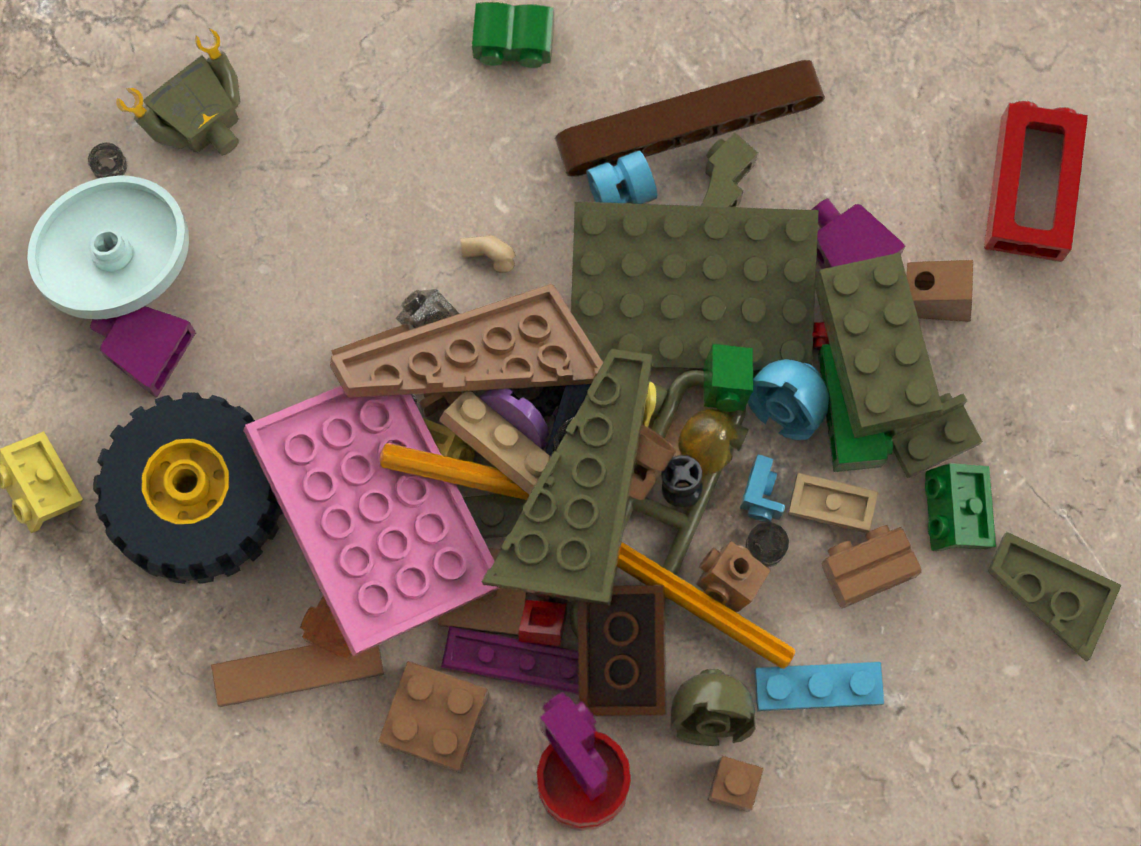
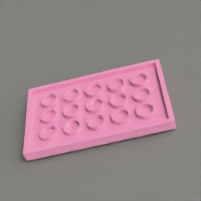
M339 386L245 425L243 431L353 657L500 589L499 587L487 586L482 583L488 569H491L495 561L457 485L380 466L381 450L387 443L441 455L411 394L347 398L342 387Z

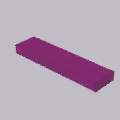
M449 626L441 664L442 669L579 695L578 651L545 644L519 642V639Z

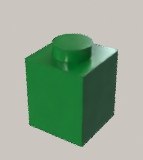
M712 344L704 363V407L717 408L723 412L744 411L753 392V348Z

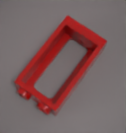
M1029 101L1009 102L1001 116L984 249L1063 262L1070 253L1073 243L1088 115L1077 114L1074 109L1059 107L1053 110L1040 108L1035 103ZM1026 129L1064 135L1053 227L1050 230L1019 226L1014 219Z

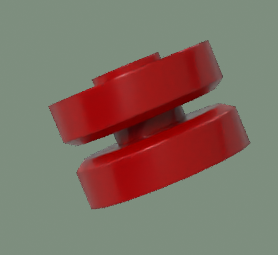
M594 731V746L590 749L594 748L608 767L606 771L608 776L606 777V791L592 801L576 782L575 777L551 744L541 754L536 771L539 798L546 812L562 826L579 831L598 829L614 820L625 806L630 789V766L621 746L607 734Z

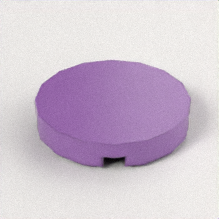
M510 389L487 390L479 397L542 450L546 447L545 439L549 436L548 427L541 413L530 401L523 397L517 400L515 397L510 396L513 392Z

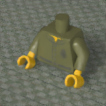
M208 28L214 37L212 46L208 48L203 47L197 35L194 40L196 46L201 51L208 53L209 57L207 60L201 55L144 100L139 90L126 88L135 98L134 105L129 108L120 98L116 99V105L123 112H132L135 115L134 120L157 143L178 149L188 147L195 153L200 152L211 143L219 154L223 156L233 151L239 143V139L229 128L239 120L235 109L240 104V92L236 72L225 52L218 49L220 37L216 31Z

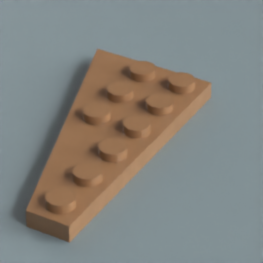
M553 283L333 355L330 360V367L347 398L592 384L603 364V361Z

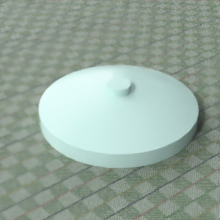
M108 176L91 180L62 195L41 216L29 241V271L35 285L52 306L68 315L84 319H109L126 315L158 298L176 279L188 253V225L176 200L169 192L154 182L134 176Z

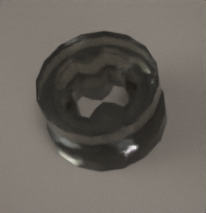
M113 143L98 144L89 153L88 164L97 179L108 176H124L126 173L127 160L120 148ZM103 157L113 158L116 165L112 169L107 166L103 167L100 160Z

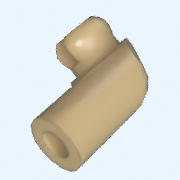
M486 235L460 238L462 258L487 256L493 260L496 272L505 273L513 270L515 266L513 260L516 256L511 246L498 237Z

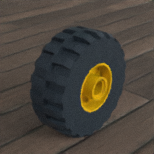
M186 392L183 393L182 399L173 400L170 395L155 399L156 406L147 410L140 406L131 412L130 415L133 419L124 428L118 424L109 435L114 440L109 450L102 448L97 463L102 468L100 475H95L93 480V491L98 495V502L95 504L98 519L104 523L105 533L110 541L123 555L155 577L161 576L167 578L170 582L182 584L190 580H196L199 584L214 582V577L221 574L229 577L241 571L239 566L248 559L254 562L263 553L261 547L267 539H274L279 529L276 523L279 516L284 514L243 431L245 425L255 420L242 407H234L226 399L215 395L206 399L201 398L199 393ZM197 484L191 492L186 493L191 485Z

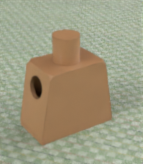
M973 260L907 263L906 276L918 318L971 322Z

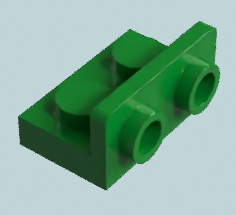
M948 463L927 470L925 473V494L928 505V534L930 536L931 550L943 551L950 548L986 550L996 547L989 466Z

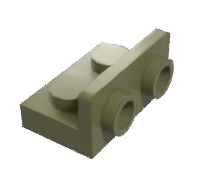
M950 393L940 396L943 410L935 421L890 431L893 452L907 478L913 477L966 452L983 442L964 407L967 402L964 393L952 398Z

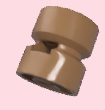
M644 425L641 427L635 461L637 464L634 467L629 495L638 500H644L656 483L655 471H664L676 453L675 448L666 439Z

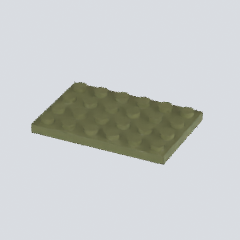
M575 202L571 313L603 362L611 349L653 355L652 367L704 369V363L712 344L753 348L754 371H761L769 363L783 359L812 365L814 283L816 280L819 210Z

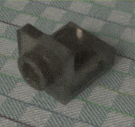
M437 289L416 290L402 302L401 307L403 310L396 319L401 325L410 324L415 329L460 313Z

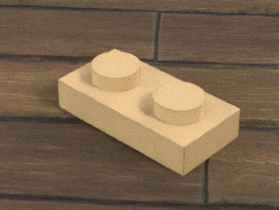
M797 473L788 515L868 533L871 529L878 491Z

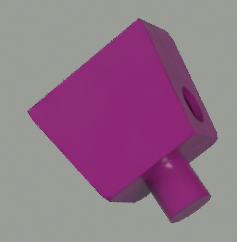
M826 198L811 209L819 210L818 225L821 229L818 230L816 260L821 269L895 253L902 254L906 247L899 238L860 204H855L840 214L832 202Z
M146 306L119 317L92 319L90 324L91 330L106 337L100 346L102 354L155 397H158L196 334L189 321Z

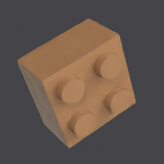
M407 661L378 742L387 748L461 773L489 696L488 689Z

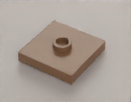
M488 548L495 561L501 549ZM500 588L440 616L438 626L448 628L451 626L473 631L519 636V626L525 605L526 592Z

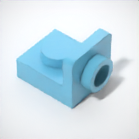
M758 454L752 464L740 508L747 510V515L758 521L771 522L772 518L779 520L784 513L785 505L762 498L763 495H771L777 473L770 471L773 459Z

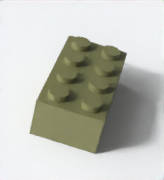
M895 253L821 269L814 286L854 439L935 421L943 407L901 254Z

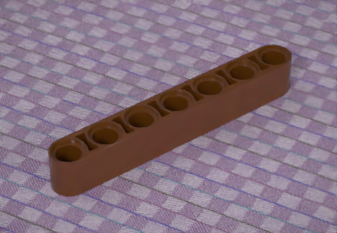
M801 60L573 126L559 132L555 137V141L567 176L577 177L585 175L588 169L607 162L615 166L617 165L618 158L636 151H641L644 157L801 112L819 105L824 101L825 96L812 61Z

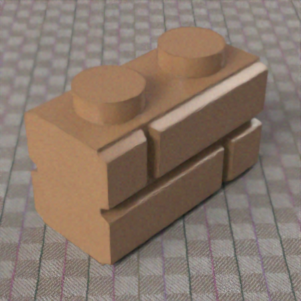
M884 525L866 533L867 541L852 546L849 540L827 550L829 557L825 558L821 564L841 609L914 579L922 573L903 528L899 527L890 531L888 525Z

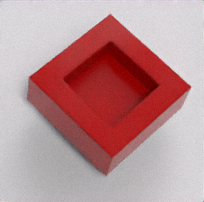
M525 600L519 626V642L560 646L567 617V604Z

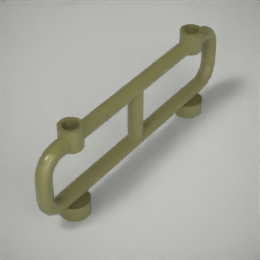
M692 370L682 373L675 378L669 389L654 383L656 388V405L651 417L655 421L651 430L665 439L686 390L692 386L704 388V371ZM746 407L744 411L736 410L729 412L702 474V496L695 504L688 506L685 514L647 497L644 500H638L629 496L624 529L633 510L678 529L662 566L677 575L731 448L740 451L749 429L741 426L745 418ZM562 598L574 603L570 614L571 629L578 639V600ZM665 613V623L669 616L668 613Z

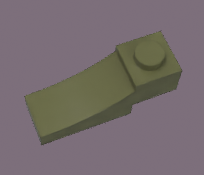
M735 132L726 142L722 138L719 139L706 154L708 162L705 173L711 177L701 206L737 207L741 202L744 191L737 184L755 166L758 152Z

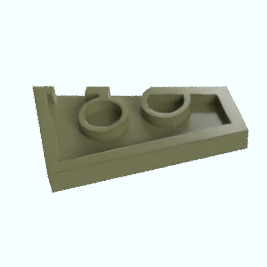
M1006 532L1001 539L988 572L1083 660H1090L1122 585Z

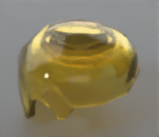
M710 408L695 413L681 429L678 439L679 451L682 456H689L695 459L700 464L703 475L719 472L733 459L729 450V443L731 439L738 438L733 419L723 411Z

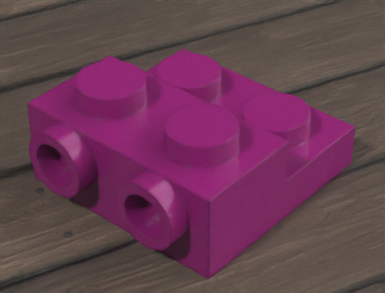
M562 692L542 707L545 713L540 716L541 731L592 801L606 791V777L608 776L606 773L608 767L594 748L590 749L594 746V731H596L594 725L596 720L582 701L575 705L571 698Z

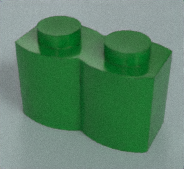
M498 2L476 3L472 38L473 58L479 59L481 63L490 66H498L505 61H516L523 67L538 68L542 64L551 63L554 8L534 4L514 6Z

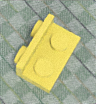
M44 431L0 448V488H6L12 499V509L17 520L22 524L25 523L31 533L40 530L44 521L81 505L83 498Z

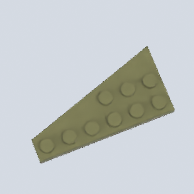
M617 349L609 351L587 391L584 402L576 416L569 423L559 447L553 452L522 508L523 511L511 533L504 540L494 564L482 580L483 585L610 606L652 371L653 355Z

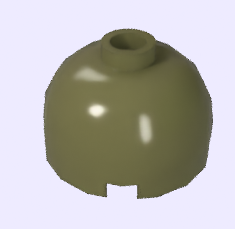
M718 669L704 670L699 675H695L685 681L679 687L672 700L671 729L672 731L675 728L677 729V737L679 739L696 745L720 746V741L717 737L733 736V743L741 742L752 736L756 730L752 696L747 687L733 676L727 675Z

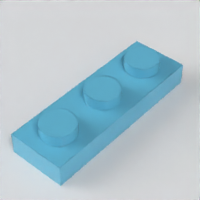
M881 662L787 666L784 669L780 667L755 668L754 670L757 711L877 706L884 704Z

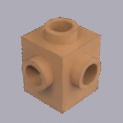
M730 541L719 551L712 548L704 557L699 566L704 572L696 585L704 590L707 595L737 613L753 601L771 570L755 559L749 549Z

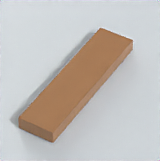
M345 639L211 664L217 705L219 707L384 675L379 645L353 657Z

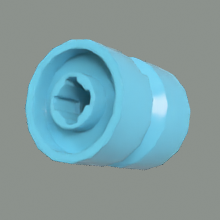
M641 151L618 158L617 165L615 166L607 162L587 170V179L595 202L644 204L657 199L655 181ZM621 183L622 188L617 189L616 184Z

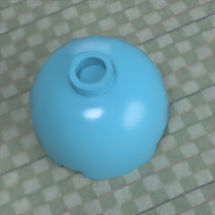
M783 359L769 363L754 377L753 392L748 404L750 409L764 424L767 423L768 417L784 427L778 434L794 440H805L812 436L827 415L829 393L823 379L820 377V373L815 367L807 363Z

